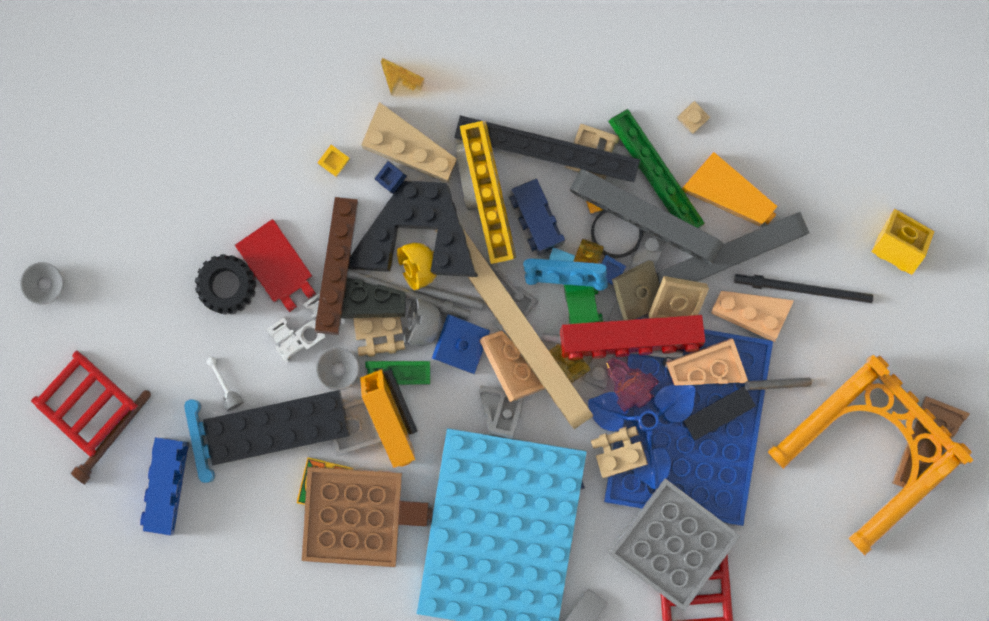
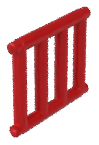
M76 350L72 355L73 359L43 393L39 397L35 396L32 398L31 402L82 451L93 457L97 446L130 410L134 411L138 405L90 360ZM81 365L90 374L56 412L53 411L46 402ZM97 380L106 390L71 427L62 418ZM114 395L123 405L96 435L87 442L79 433Z
M728 554L719 564V570H715L708 579H720L721 593L696 595L689 604L722 603L723 617L675 621H733ZM660 594L662 620L672 621L671 607L676 605Z

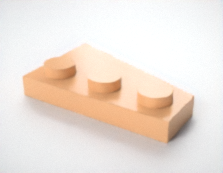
M503 331L481 338L480 343L510 402L545 390L528 363L520 355L521 353Z

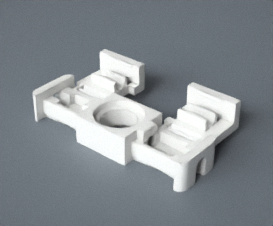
M320 292L303 303L306 309L310 308L314 313L312 315L313 318L317 317L319 300L314 304L312 303L319 299ZM285 317L267 328L275 342L280 343V347L278 344L276 345V350L287 363L289 362L288 358L305 347L307 350L326 337L325 334L317 333V337L313 341H308L304 338L303 333L307 328L315 329L316 321L314 319L295 332L296 336L293 334V329L289 330L286 326L288 322ZM341 318L342 324L345 323V320L343 318Z

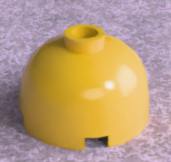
M418 242L409 243L397 249L399 266L404 265L406 271L402 274L413 290L426 287L437 276L430 272L434 251L425 244Z

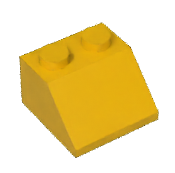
M894 208L878 235L871 252L880 259L897 266L901 271L912 275L926 257L935 231Z

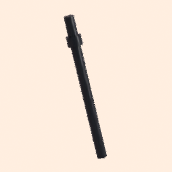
M735 274L734 283L751 285L752 288L756 289L765 287L871 304L873 302V294L767 279L763 275L756 274L753 276Z

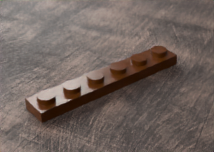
M335 197L315 333L339 335L359 204L358 199Z

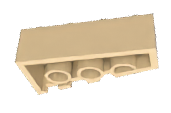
M378 103L361 144L362 148L448 184L457 164V158L382 103Z

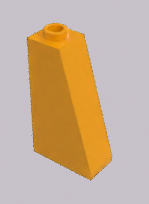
M715 152L710 155L682 188L685 193L757 226H761L764 222L768 225L776 216V213L773 211L778 206Z
M381 369L360 377L362 399L393 468L409 465L415 460L414 448L383 370Z

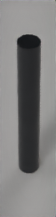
M391 367L383 370V374L409 435L414 434L418 430Z

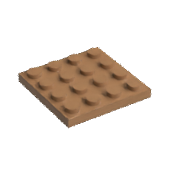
M308 466L301 561L396 567L402 472Z

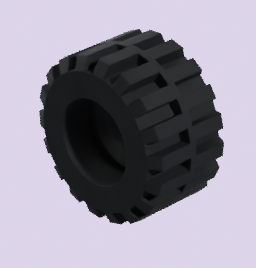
M220 254L218 257H211L210 261H205L203 263L204 266L198 269V277H195L197 286L195 290L199 295V300L210 310L224 315L236 314L237 311L244 310V307L252 302L251 298L256 293L255 275L250 267L241 259L233 255ZM224 271L233 272L239 279L237 292L229 298H220L213 291L215 277Z

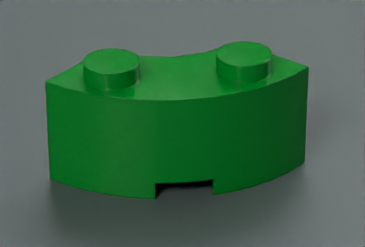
M563 284L570 324L603 322L602 313L598 314L595 295L599 294L598 290L591 286Z

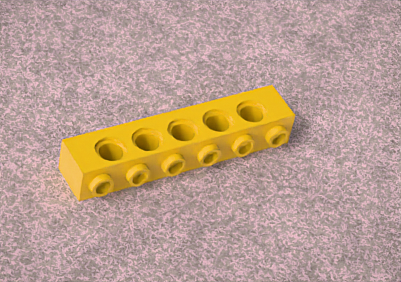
M486 121L462 125L460 130L490 262L494 264L515 259L517 256Z

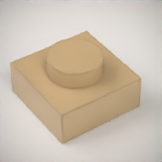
M694 101L677 119L694 134L710 117Z

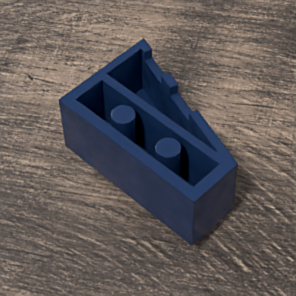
M536 178L511 189L512 195L509 196V200L513 209L518 208L521 217H518V221L522 230L527 229L530 238L527 239L531 251H536L537 255H541L552 250L553 247L557 248L564 245L565 238L558 229L556 218L552 215L538 179Z

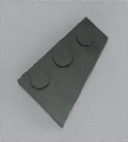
M347 278L341 318L405 317V292L379 284L377 286L368 284L364 280L357 278L355 280Z

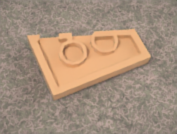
M721 291L711 314L775 342L794 300Z
M732 338L666 362L674 385L745 383L748 381Z

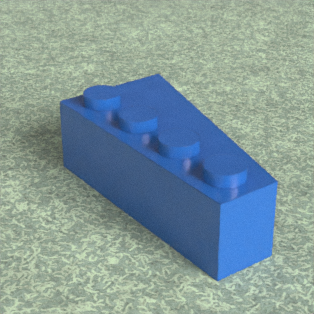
M155 437L152 448V462L148 472L149 485L144 496L146 508L145 512H142L140 519L143 531L170 536L174 535L189 442Z

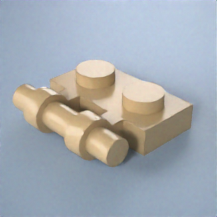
M401 317L353 318L356 340L366 339L367 345L358 347L359 356L368 355V357H374L378 353L389 352V354H393L398 350L405 349L404 340H394V335L403 334ZM387 336V343L374 345L373 338Z
M636 426L631 428L623 427L618 432L609 435L604 433L599 435V438L591 440L593 449L603 447L604 453L596 455L602 478L648 465L642 442L632 444L630 438L639 435ZM623 441L624 447L612 450L611 443Z

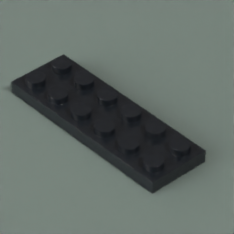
M341 390L203 419L212 465L350 436Z

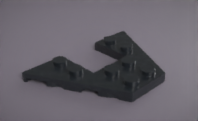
M403 181L351 254L349 269L390 272L398 228L433 229L438 231L430 272L434 275L478 277L462 225L457 216V209L452 200L450 188L447 183Z

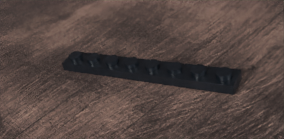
M460 115L454 138L463 140L460 126L480 122L481 120ZM486 122L492 148L635 183L640 159Z

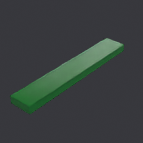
M626 109L612 117L608 122L632 158L640 159V170L669 213L696 228L703 226L705 222L630 111Z

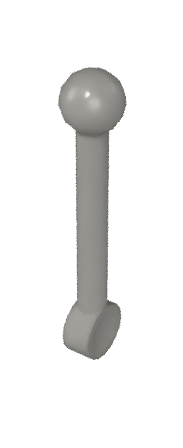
M491 264L490 267L493 272L515 294L516 300L522 301L524 299L523 292L518 291L502 274L498 264Z

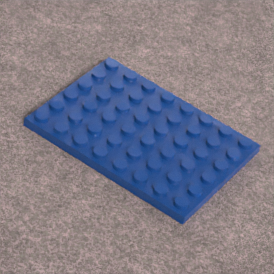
M704 329L705 343L699 350L732 338L748 381L767 380L773 341ZM677 349V350L683 351V355H682V356H685V355H687V354L693 353V352H686L685 349ZM630 354L628 356L624 384L636 378L632 382H637L630 391L641 389V385L637 386L638 383H641L643 388L640 391L627 392L632 394L633 397L627 396L626 393L622 394L626 397L630 406L626 416H640L645 411H652L654 413L660 411L654 403V398L661 388L673 384L668 368L663 366L664 358ZM745 383L692 385L696 388L691 415L745 386ZM765 390L748 391L756 407L695 441L684 422H670L665 418L664 414L658 417V424L652 431V450L664 448L669 453L671 459V468L667 480L724 523L744 525ZM624 420L623 427H637L639 435L630 437L632 444L642 442L644 450H648L647 432L640 429L638 421ZM622 440L613 444V450L624 447ZM629 470L608 477L604 502L642 509L656 489H652L635 476L633 470Z

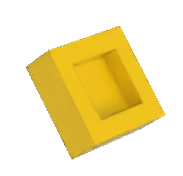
M330 145L317 163L337 178L350 158L333 145Z

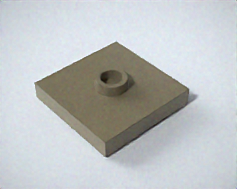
M648 260L612 279L623 320H635L650 311L660 287L653 261Z

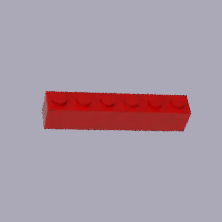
M702 315L564 324L560 328L562 358L569 357V360L572 361L581 360L583 356L601 359L609 354H615L616 357H626L630 353L639 352V355L653 354V351H662L663 354H670L676 352L677 349L695 352L705 343Z

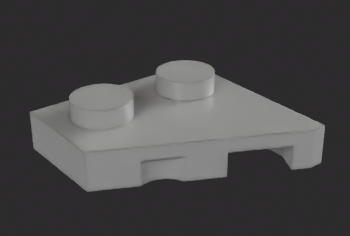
M481 385L480 396L489 434L513 439L524 397L510 402L505 391Z

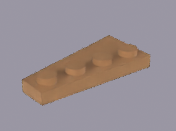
M927 396L924 397L921 405L923 410L927 408L936 417L933 421L939 427L943 425L952 434L950 439L956 435L959 427L970 415L968 412ZM917 420L915 421L912 428L914 434L911 435L913 440L919 434H930ZM922 438L918 442L919 455L927 458L934 456L936 447L929 439ZM908 443L892 481V484L902 488L908 482L912 469V457ZM919 460V470L917 478L930 465H932L933 462L927 463Z

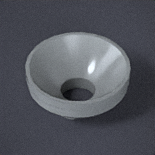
M38 262L30 265L23 272L20 287L23 295L29 301L39 305H46L54 302L61 295L64 280L61 272L54 265ZM42 278H49L51 281V288L48 291H41L38 284Z
M336 347L325 351L320 356L316 365V372L324 386L332 390H343L350 387L356 381L359 374V364L352 352ZM338 362L344 364L346 368L345 373L339 377L332 373V366Z

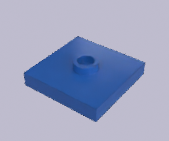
M447 314L432 359L475 374L483 352L480 340L482 337L489 335L490 330Z

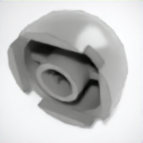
M422 299L413 300L407 314V318H409L408 328L404 327V342L414 346H425L433 342L437 335H440L444 321H441V313L434 304Z

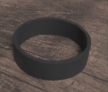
M605 210L601 211L596 216L591 228V238L596 249L603 255H608L611 258H622L633 253L642 240L643 230L640 228L637 244L632 250L624 254L608 253L598 245L594 235L595 224L599 217L607 212Z

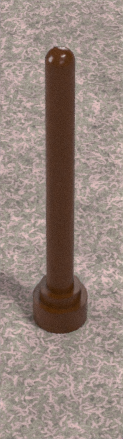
M144 390L135 401L138 407L134 411L130 410L96 448L95 455L89 457L84 464H80L79 467L76 466L70 474L84 485L91 478L90 474L92 473L91 469L151 397L149 390Z

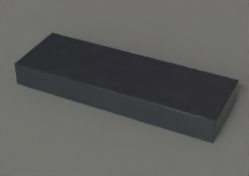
M745 386L694 413L683 422L695 441L751 410L756 405L745 389Z

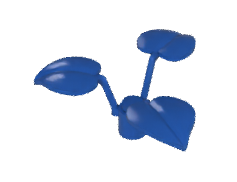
M671 384L665 386L657 392L654 398V403L660 411L656 413L645 411L640 416H626L630 409L629 402L625 396L617 392H607L588 400L589 410L593 414L592 418L602 429L612 432L619 431L624 425V420L638 421L640 429L647 432L648 450H644L648 465L633 469V472L640 481L652 489H658L664 478L667 479L671 468L669 453L664 448L652 450V431L658 424V417L664 414L665 418L670 422L679 423L685 421L693 411L696 388L692 385Z

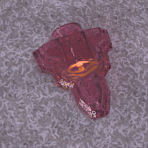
M611 358L606 362L609 377L615 383L614 392L618 396L617 404L623 412L635 404L640 409L654 397L650 391L659 381L652 374H644L639 369H630L624 362L615 358Z

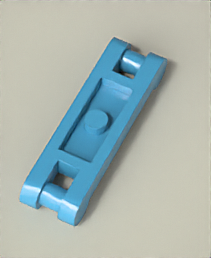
M532 258L526 259L523 262L524 271L526 272L525 282L529 285L541 282L591 286L599 291L605 290L608 287V281L605 277L607 269L603 264Z
M190 399L185 402L184 409L198 478L203 483H209L215 479V472L209 469L208 459L211 456L208 444H204L205 426L204 422L199 420L198 413L201 411V403Z

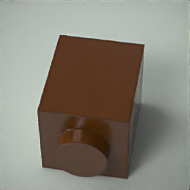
M400 501L398 525L427 527V522H432L433 508L428 507V502Z

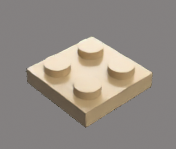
M664 276L649 311V318L698 315L708 293V285L706 283Z

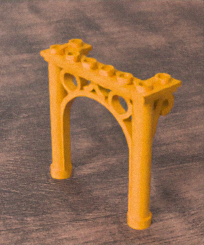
M874 355L869 356L864 366L779 445L773 446L767 452L784 469L791 460L833 421L843 414L853 411H867L878 414L889 420L900 430L910 448L912 457L911 474L904 488L857 532L848 538L864 556L872 550L870 548L955 468L960 464L965 465L973 461V458L970 456L972 451L964 443L953 442L950 439L952 434L943 425L939 427L933 421L936 417L927 408L923 410L917 404L919 399L911 391L905 392L901 387L902 381L895 374L889 375L890 371L887 369L889 364L880 355L878 357ZM878 379L882 384H873V382ZM879 388L887 394L888 404L885 407L872 406L870 392L873 389ZM865 390L864 399L866 405L848 406ZM894 397L908 410L905 414H898L895 411H892L890 414L886 411L893 406ZM916 419L930 434H919L913 440L911 436L914 434L912 429L913 420ZM899 420H906L905 426ZM922 438L929 439L935 445L936 452L934 456L927 458L918 454L917 445ZM942 447H943V448L946 450V452H944V453L941 455V453H942ZM919 460L927 463L933 462V464L930 465L917 478L919 470Z

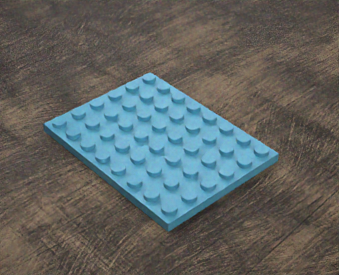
M447 428L417 614L455 621H559L587 451Z

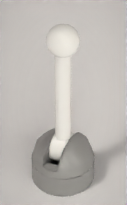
M210 357L207 363L209 366H212L226 393L223 397L224 407L227 411L239 407L244 403L241 396L237 392L229 391L216 365V359Z

